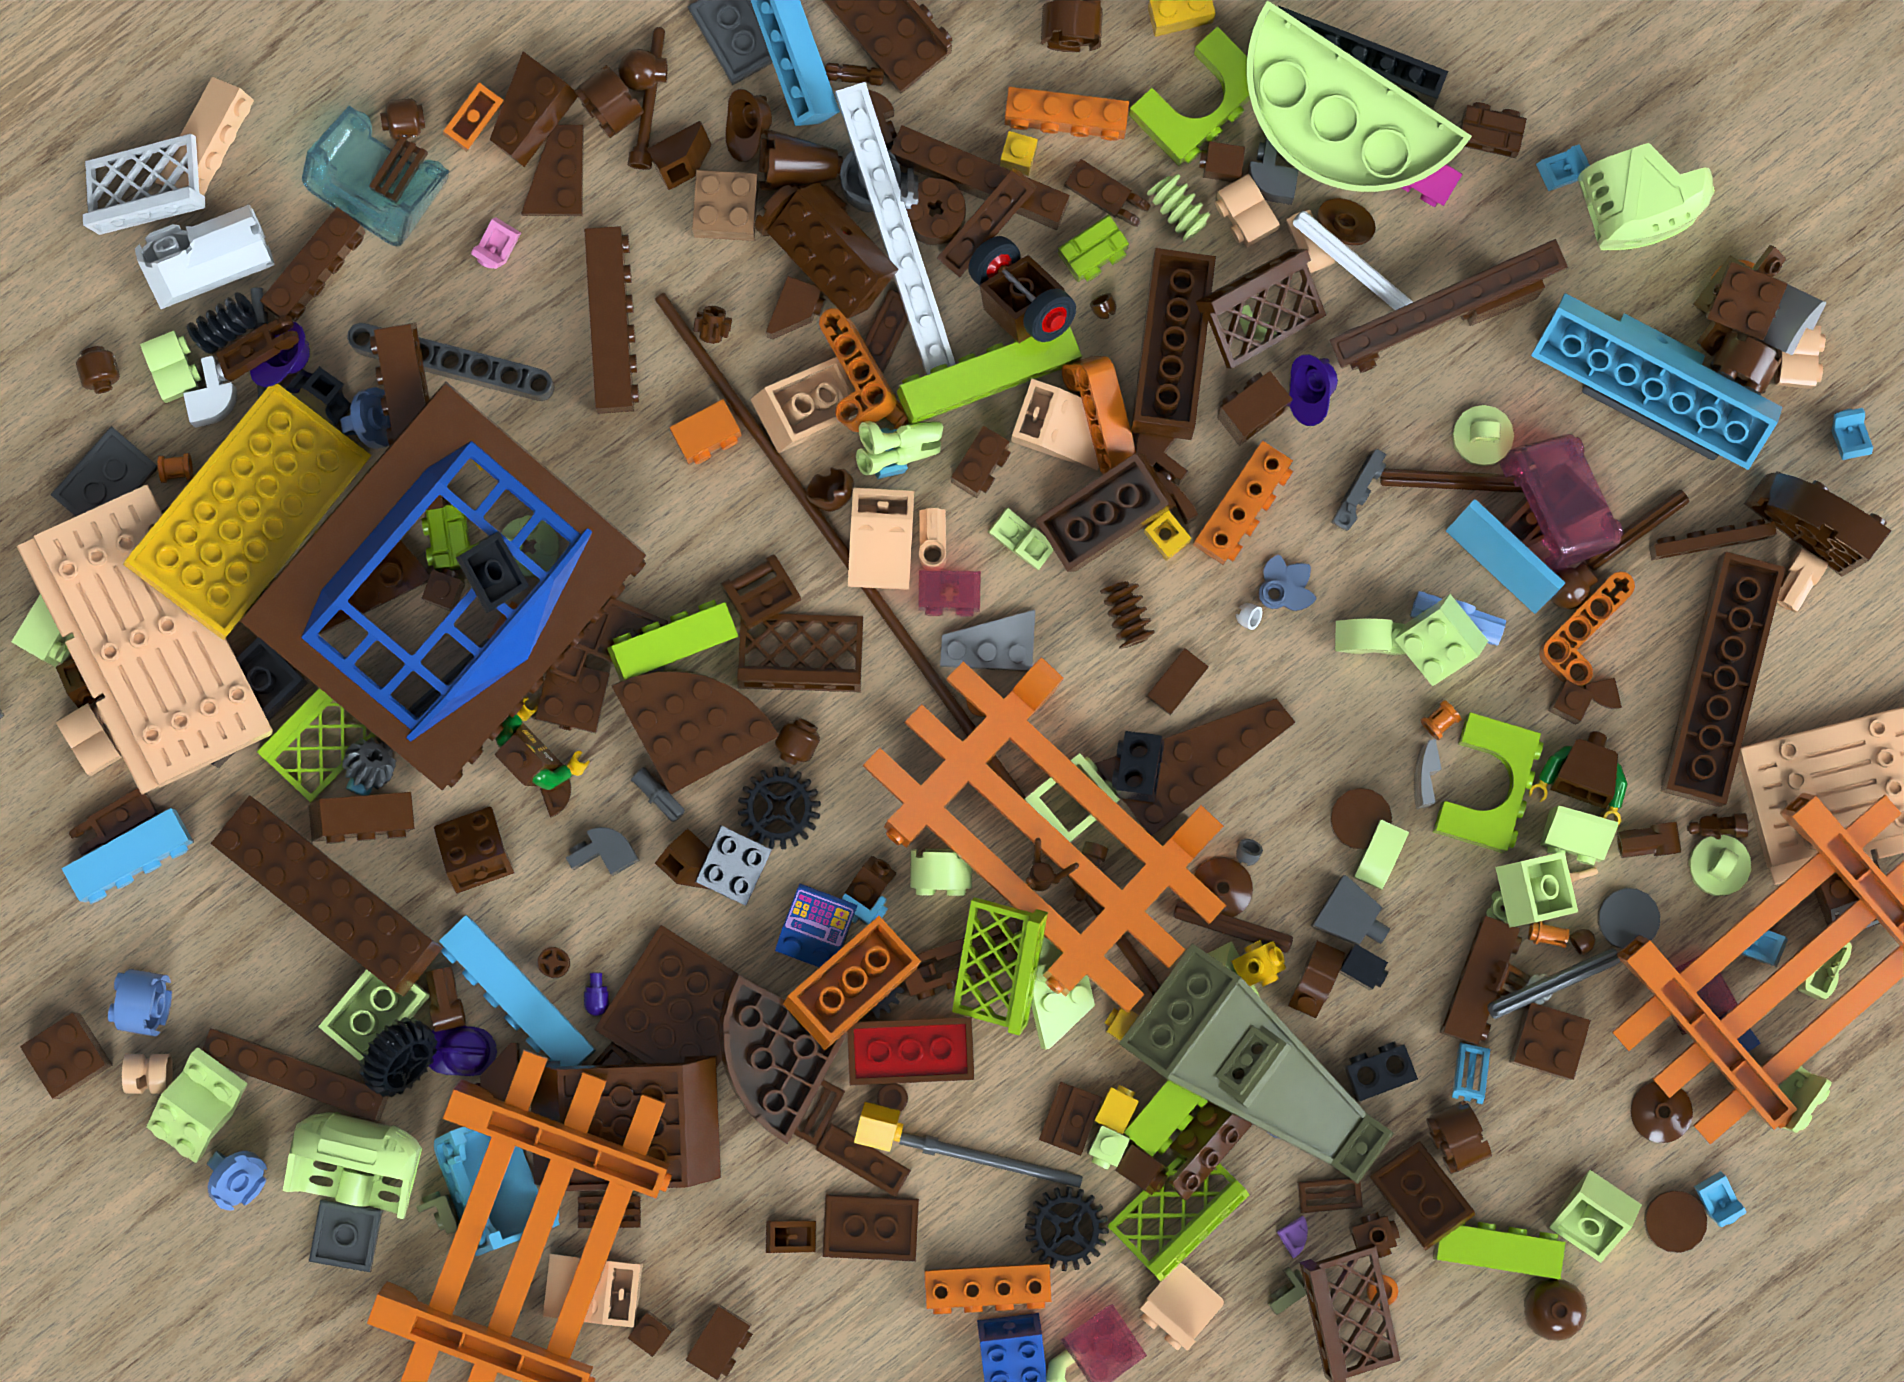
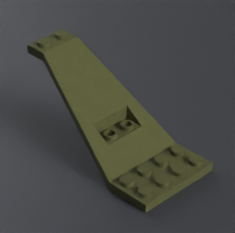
M1193 943L1119 1042L1123 1048L1172 1083L1324 1161L1357 1184L1394 1135L1391 1130L1372 1118L1360 1107L1239 975ZM1257 1045L1263 1046L1260 1054L1253 1053V1049ZM1243 1070L1245 1073L1244 1077L1240 1080L1235 1079V1073Z

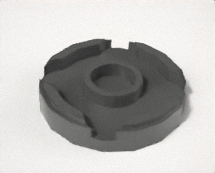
M1624 888L1613 892L1603 900L1598 911V926L1602 935L1611 945L1624 949L1639 935L1649 940L1656 936L1660 927V912L1656 902L1647 893L1638 889Z

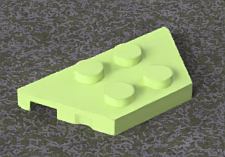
M1044 937L1031 1006L1041 1049L1046 1050L1050 1049L1095 1006L1087 975L1082 978L1066 997L1062 993L1056 994L1045 983L1047 979L1043 975L1063 953Z

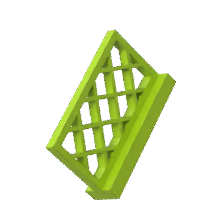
M320 688L257 751L264 760L272 765L310 803L344 769L342 768V761L345 757V749L349 747L345 746L344 728L363 727V739L365 741L371 737L373 739L376 737L373 732L366 737V727L363 724H344V708L338 703H331L333 699ZM327 706H340L341 724L322 725V711ZM319 715V725H309ZM306 728H319V746L301 747L300 734ZM322 728H341V746H323ZM297 738V747H288ZM297 750V769H284L275 759L283 751ZM301 750H319V768H301ZM323 750H341V763L336 768H323ZM331 771H333V772L323 781V772H331ZM288 772H298V781ZM301 772H320V785L312 793H309L301 785Z
M973 897L970 904L952 1012L1008 1027V1033L1020 1036L1029 1020L1048 912L1036 909L1034 913ZM978 908L989 911L995 921L984 927L977 917ZM1010 917L1024 920L1022 931L1013 935L1005 923V920ZM999 925L1008 939L996 945L987 931ZM979 935L983 937L990 947L989 950L980 955L972 945V940ZM1009 943L1012 944L1018 953L1017 959L1008 963L1000 951V948ZM994 953L1003 967L991 973L982 959ZM974 963L978 965L985 977L975 983L967 973L968 967ZM1004 971L1007 972L1013 981L1012 986L1006 990H1003L995 979V976ZM989 981L997 995L986 1001L978 986ZM972 991L980 1005L974 1008L961 1005L963 995ZM1001 999L1008 1009L1007 1016L995 1014L990 1004Z
M1177 1157L1167 1167L1169 1169L1166 1173L1167 1179L1178 1171L1177 1169L1185 1163V1160ZM1220 1163L1216 1166L1217 1170H1213L1210 1175H1222L1229 1183L1219 1192H1209L1208 1176L1204 1180V1192H1194L1191 1197H1204V1208L1199 1213H1186L1187 1200L1182 1199V1213H1165V1197L1180 1196L1177 1192H1165L1164 1184L1160 1192H1154L1153 1195L1143 1190L1107 1225L1160 1282L1250 1195ZM1148 1197H1160V1213H1143V1202ZM1209 1197H1214V1198L1208 1203V1198H1209ZM1182 1218L1181 1231L1176 1235H1164L1165 1219ZM1186 1218H1193V1219L1186 1225ZM1126 1219H1138V1235H1124L1117 1227ZM1143 1219H1160L1159 1235H1142ZM1130 1240H1137V1248ZM1142 1240H1159V1252L1149 1261L1142 1254ZM1164 1240H1170V1241L1164 1246Z

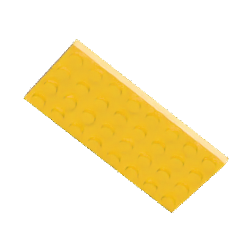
M278 383L269 386L131 552L123 565L222 640H225L372 455Z

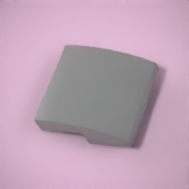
M1788 284L1779 304L1780 309L1776 311V318H1773L1763 342L1793 355L1805 329H1814L1826 302Z
M1436 739L1426 742L1421 747L1414 775L1416 809L1426 808L1435 803L1430 775H1435L1442 770Z

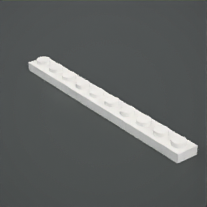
M863 82L835 91L887 256L899 269L894 278L925 374H931L930 370L942 364H947L948 367L956 365L904 202H900V189L866 83Z

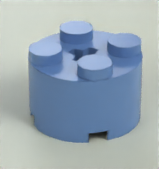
M129 969L125 973H118L114 982V989L117 991L115 1002L109 1007L108 1021L114 1022L115 1027L120 1031L158 1036L161 1032L156 1031L159 1025L165 1026L171 1007L172 991L166 990V982L171 983L169 976Z

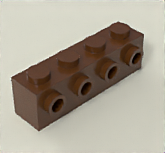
M336 207L260 299L265 308L278 318L286 315L291 316L293 321H297L305 312V306L309 301L322 292L328 278L341 269L346 256L351 250H356L362 243L366 233L362 226L339 207Z

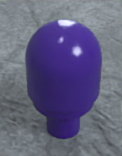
M602 972L590 973V986H586L584 991V1007L590 1015L600 1016L608 1009L609 991H607V986H602Z

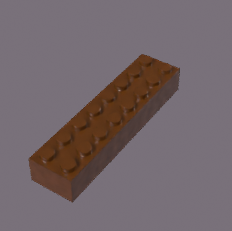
M1724 552L1719 556L1660 792L1716 807L1727 805L1786 567L1730 552Z
M250 795L210 843L390 989L403 997L442 950L439 944Z

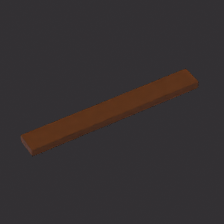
M1554 239L1336 336L1329 341L1339 365L1343 369L1569 267L1557 240Z

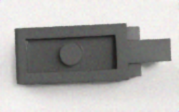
M1375 449L1368 454L1342 499L1341 505L1331 523L1345 531L1352 527L1358 519L1355 511L1357 510L1356 507L1358 504L1362 506L1369 497L1371 490L1368 489V486L1373 478L1377 480L1384 471L1386 464L1383 460L1387 454L1379 449Z

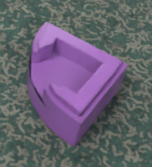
M1303 1215L1276 1231L1293 1259L1303 1250L1307 1240L1308 1227Z

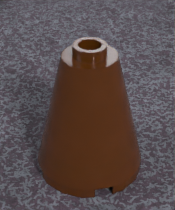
M764 130L763 133L767 139L761 138L758 172H763L765 181H759L761 190H778L785 185L791 186L793 183L802 186L836 179L837 174H840L843 157L838 156L837 149L777 131Z

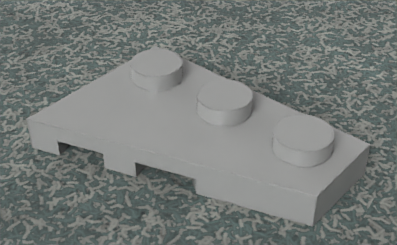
M1035 610L942 635L940 667L957 668L964 661L972 669L1029 671L1033 664Z

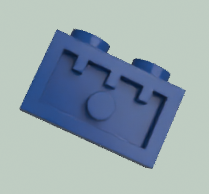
M1039 1313L977 1320L984 1382H1046L1047 1375Z

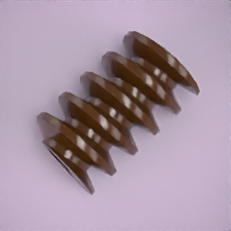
M1128 581L1100 590L1101 594H1110L1104 600V604L1114 606L1108 611V616L1118 617L1112 623V628L1122 629L1115 635L1116 640H1126L1119 649L1142 643L1155 633L1154 630L1144 629V626L1151 622L1150 618L1140 617L1147 608L1136 605V603L1143 599V596L1133 595L1132 593L1139 587V584L1129 583Z

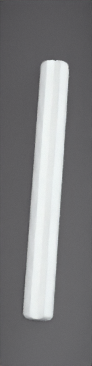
M1301 211L1294 218L1293 225L1394 310L1413 303L1412 300L1306 211Z

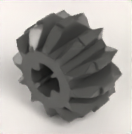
M373 737L367 741L360 738L355 744H351L345 752V757L342 761V768L346 770L345 778H353L354 786L363 784L366 791L372 786L378 790L383 784L389 782L393 776L397 761L392 758L393 750L385 749L384 742L380 744L375 743Z

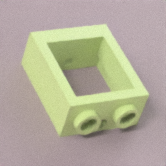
M1079 753L1071 760L1114 802L1117 803L1120 800L1116 796V788H1112V783L1108 780L1103 781L1097 774V766L1090 758H1084ZM1050 777L1024 800L1069 842H1072L1097 820L1090 814L1073 830L1068 832L1040 799L1044 793L1056 784Z

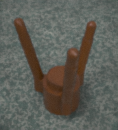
M1036 838L1033 866L1026 878V883L1032 890L1045 891L1050 887L1051 883L1058 884L1061 879L1075 871L1079 864L1074 863L1061 872L1054 874L1049 864L1041 862V839Z

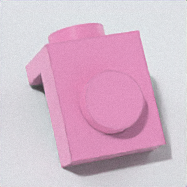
M495 217L489 223L479 245L472 249L471 254L477 258L478 263L482 266L497 269L507 262L521 232Z

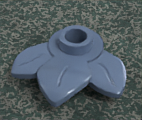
M1280 555L1271 558L1264 567L1265 582L1259 589V598L1262 604L1270 609H1279L1284 606L1292 611L1303 610L1312 605L1316 600V596L1305 589L1310 578L1311 566L1309 564L1296 563L1286 567ZM1269 590H1278L1279 598L1271 599L1268 595Z

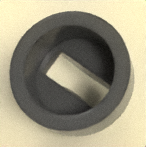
M1243 839L1237 847L1236 858L1240 863H1247V866L1254 865L1260 859L1263 852L1262 846L1254 840Z

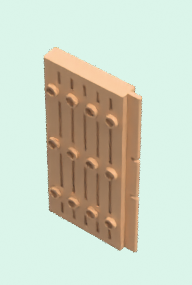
M148 484L34 535L33 539L17 546L61 636L65 637L69 634L74 636V638L67 640L65 644L92 697L96 698L101 694L104 695L105 698L96 702V705L141 794H145L157 787L161 788L272 735L273 732L226 638L222 640L123 565L127 557L163 515Z
M1904 707L1741 747L1738 761L1767 868L1770 869L1774 885L1786 881L1818 853L1814 846L1805 840L1780 814L1784 808L1802 793L1817 796L1844 829L1883 795H1886L1902 814L1862 849L1872 861L1871 850L1875 849L1878 859L1904 853Z

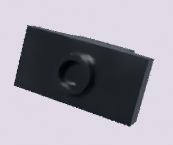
M320 366L314 373L301 369L286 387L288 392L334 427L338 425L341 421L340 419L347 414L351 407V403L342 392L344 383Z

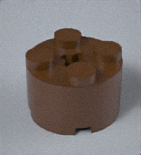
M1053 0L1045 3L1042 6L1041 44L1044 45L1048 42L1047 48L1061 52H1080V46H1089V51L1100 48L1103 16L1101 1Z
M607 65L574 90L584 109L592 118H596L600 123L599 126L609 138L617 135L644 113L635 98L633 99L626 85Z
M933 177L926 178L918 183V204H912L911 209H906L914 236L918 241L926 245L948 243L965 224L966 204L964 196L953 183L947 180ZM937 207L941 209V215L936 213L934 217L930 216V209L934 210Z
M1727 332L1710 364L1711 370L1759 395L1765 393L1782 358H1775L1777 353L1753 338L1747 336L1746 340L1742 341L1736 339L1739 333Z
M1465 1100L1441 1110L1426 1119L1431 1130L1429 1133L1431 1140L1437 1150L1441 1148L1445 1156L1443 1161L1450 1174L1462 1171L1492 1157L1488 1141L1481 1142L1483 1140L1481 1133L1483 1129L1474 1111Z

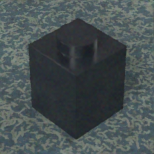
M1354 944L1343 961L1339 973L1366 989L1373 990L1375 985L1380 988L1389 973V971L1385 970L1388 962L1361 946Z

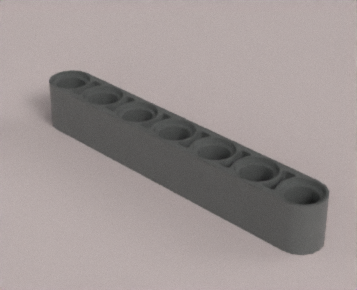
M366 323L354 324L348 331V342L356 353L379 360L378 354L373 355L370 340L366 345L359 346L356 344V338L361 333H368L370 337L374 336V330L382 327ZM419 337L420 347L429 350L428 358L423 360L425 372L536 401L548 400L554 392L553 381L545 370ZM449 356H456L459 358L457 366L451 369L445 368V359ZM485 363L488 365V371L485 375L475 376L473 374V369L477 364ZM508 371H515L518 373V378L514 383L506 384L502 382L503 375ZM536 379H545L547 386L543 391L536 392L531 389L532 383Z

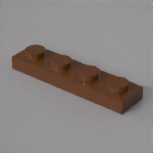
M1013 167L939 254L937 259L958 277H961L968 269L970 259L976 249L999 233L1035 191L1037 186Z
M1764 519L1747 522L1746 528L1735 529V525H1727L1716 528L1717 533L1705 535V530L1686 534L1687 539L1675 540V536L1657 539V544L1649 549L1651 560L1770 539L1777 534L1775 522L1765 524Z

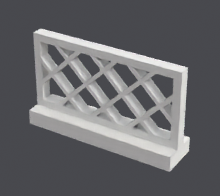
M193 134L85 161L88 213L83 214V226L99 235L206 208L205 196L199 193L196 136ZM187 145V153L179 163L173 158V155L180 146ZM160 152L163 156L154 169L146 165L153 153ZM127 160H135L136 164L127 176L119 171ZM171 160L177 167L168 180H166L160 173ZM109 167L110 170L101 183L96 180V168ZM144 167L151 173L140 187L133 181ZM185 171L188 173L189 186L178 189L174 184ZM118 174L124 181L117 191L112 193L107 187ZM159 178L165 183L158 194L150 195L148 190L156 179ZM130 185H132L138 191L131 201L124 202L121 198ZM106 192L112 198L104 208L98 209L97 201Z

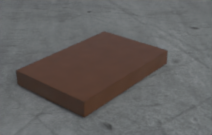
M1421 1141L1415 1143L1370 1176L1372 1182L1425 1251L1476 1215L1473 1208Z
M826 1194L823 1257L916 1262L919 1199Z

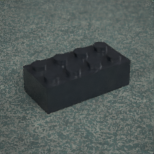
M259 637L236 658L268 721L308 684L287 660ZM236 752L211 764L220 768Z

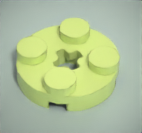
M527 515L511 521L501 534L508 540H513L532 516ZM541 520L526 538L529 542L532 540L537 542L534 545L536 552L534 554L530 552L525 554L543 570L549 571L559 556V539L555 530L544 520ZM515 559L524 577H537Z

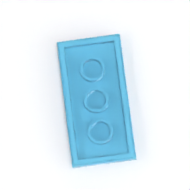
M1475 499L1446 529V532L1534 614L1565 584L1557 574Z

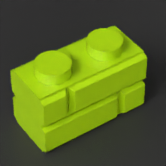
M1108 214L1058 248V255L1077 282L1084 278L1089 282L1102 272L1100 267L1108 262L1114 265L1127 256L1125 251L1128 249L1129 243Z
M453 505L426 510L427 517L421 518L424 536L429 535L431 547L426 548L428 565H434V570L441 572L442 568L451 571L462 569L456 559V553L470 546L466 516Z

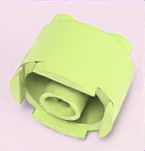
M918 849L911 850L910 888L916 889V895H934L936 890H947V895L964 896L966 889L972 888V868L952 849H925L923 855H918Z

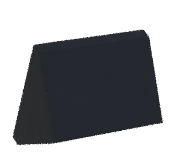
M499 531L456 553V559L486 613L491 612L529 587Z

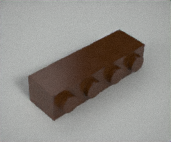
M1486 915L1481 917L1440 1033L1471 1045H1479L1480 1040L1485 1042L1491 1024L1487 1023L1490 1014L1487 1005L1501 998L1500 995L1487 987L1489 983L1495 984L1497 980L1492 977L1494 971L1500 973L1501 967L1497 966L1498 961L1509 962L1511 953L1517 954L1522 942V937L1518 936L1520 928H1509V924Z

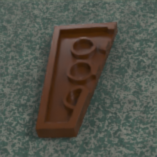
M399 540L348 599V602L359 612L365 614L426 584L430 574L405 544ZM339 610L318 634L322 635L352 620V618L343 610Z

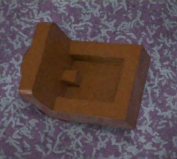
M871 856L862 866L845 893L871 910L885 888L895 877L896 872L891 869L886 861Z

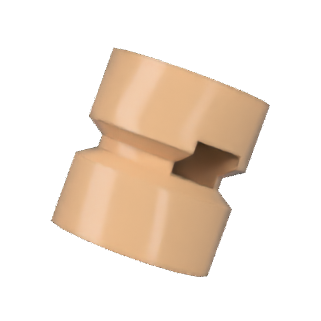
M125 1054L122 1065L124 1093L143 1094L146 1089H149L151 1094H162L173 1082L171 1054H152L150 1058H146L145 1054Z

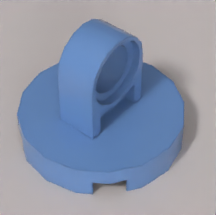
M373 387L359 391L353 397L350 407L351 415L340 419L344 435H358L365 445L373 449L389 446L386 429L391 427L389 415L384 416L381 405V398L384 397L385 391Z
M216 1151L207 1162V1165L213 1170L208 1183L209 1197L221 1209L230 1211L234 1210L232 1206L242 1203L244 1206L249 1204L259 1195L265 1185L266 1178L263 1174L264 1169L267 1170L266 1164L253 1152L241 1151L226 1157Z

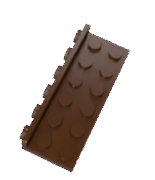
M822 0L878 68L883 69L884 75L900 94L952 53L950 42L953 40L942 26L939 29L931 21L933 15L924 4L919 6L914 0Z

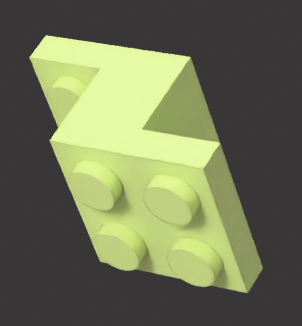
M197 1047L190 1054L181 1074L161 1094L146 1128L151 1130L157 1138L166 1141L177 1149L180 1155L197 1163L204 1155L210 1140L232 1117L248 1083Z

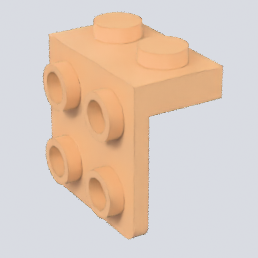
M1180 1263L1155 1287L1138 1308L1144 1312L1140 1318L1152 1329L1159 1325L1168 1333L1164 1339L1177 1351L1181 1346L1188 1351L1196 1342L1194 1339L1222 1308L1224 1301L1190 1269Z

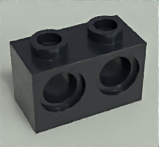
M1125 731L1124 740L1118 741L1117 758H1121L1119 770L1114 769L1112 776V788H1116L1118 798L1155 803L1164 750L1162 735ZM1138 746H1144L1148 750L1144 756L1134 757L1132 755L1133 749ZM1137 775L1143 778L1141 784L1136 787L1127 785L1128 779L1132 776Z
M1394 1041L1378 1047L1379 1054L1368 1057L1367 1053L1364 1052L1349 1058L1351 1064L1344 1066L1357 1102L1418 1080L1405 1044L1397 1046ZM1391 1056H1397L1402 1062V1068L1396 1074L1389 1072L1386 1067V1062ZM1362 1067H1368L1373 1072V1079L1367 1085L1360 1083L1357 1078V1073Z

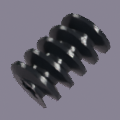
M235 293L236 302L230 297L225 299L226 307L220 303L216 305V313L208 310L206 312L207 320L199 316L196 318L197 325L192 322L187 324L188 333L199 348L206 353L213 354L219 347L222 348L227 345L228 341L232 342L238 335H243L247 332V329H252L256 326L257 317L251 302L243 294Z

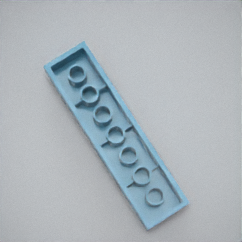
M1566 293L1563 295L1538 339L1531 355L1747 470L1750 469L1777 425L1782 411V406Z

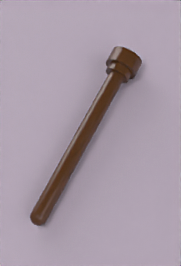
M656 27L652 36L650 52L656 58H662L665 30L662 27ZM658 82L650 89L644 90L642 104L644 113L640 117L637 144L633 147V151L629 152L627 164L634 169L650 170L652 168V159L647 148L649 146Z

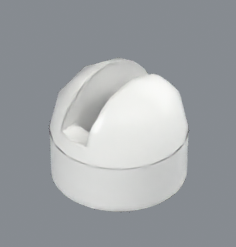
M1250 603L1239 606V609L1242 610L1240 614H1236L1238 623L1250 630L1255 629L1261 621L1262 608Z

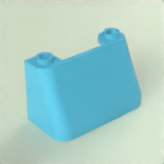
M466 1127L452 1130L434 1140V1151L459 1220L462 1218L491 1140L490 1136ZM517 1146L514 1148L476 1250V1256L517 1242L522 1237L538 1194V1189L534 1184V1179L522 1148ZM559 1210L552 1228L560 1225L558 1220Z

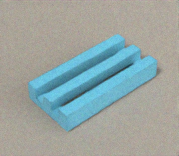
M1460 1042L1457 1051L1452 1098L1458 1099L1460 1095L1464 1096L1465 1101L1470 1102L1471 1098L1477 1099L1476 1103L1483 1104L1490 1049ZM1467 1051L1470 1052L1466 1088L1461 1085L1465 1052ZM1480 1054L1482 1058L1477 1091L1473 1090L1476 1056Z

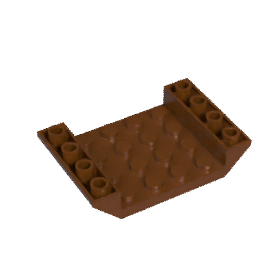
M716 1055L685 1056L684 1062L561 1066L560 1061L546 1062L531 1103V1112L564 1124L582 1073H589L607 1080L589 1127V1134L623 1146L642 1094L666 1102L647 1155L670 1164L667 1173L672 1174L668 1188H686L721 1178ZM533 1153L534 1184L541 1186L550 1159ZM574 1168L566 1191L606 1190L609 1181Z

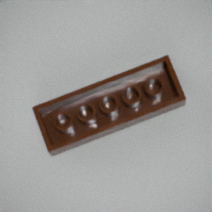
M1155 248L1151 267L1131 432L1192 440L1196 425L1208 327L1206 313L1199 312L1196 301L1212 293L1216 256Z
M416 322L378 328L374 330L375 335L370 337L373 355L378 354L380 366L375 368L378 385H384L385 396L381 398L384 416L389 415L391 427L386 429L389 446L430 400ZM439 495L426 510L443 508L448 504V501Z

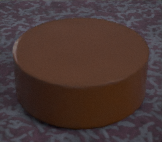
M886 1084L879 1090L877 1102L880 1106L902 1111L908 1103V1094L904 1087L899 1084Z

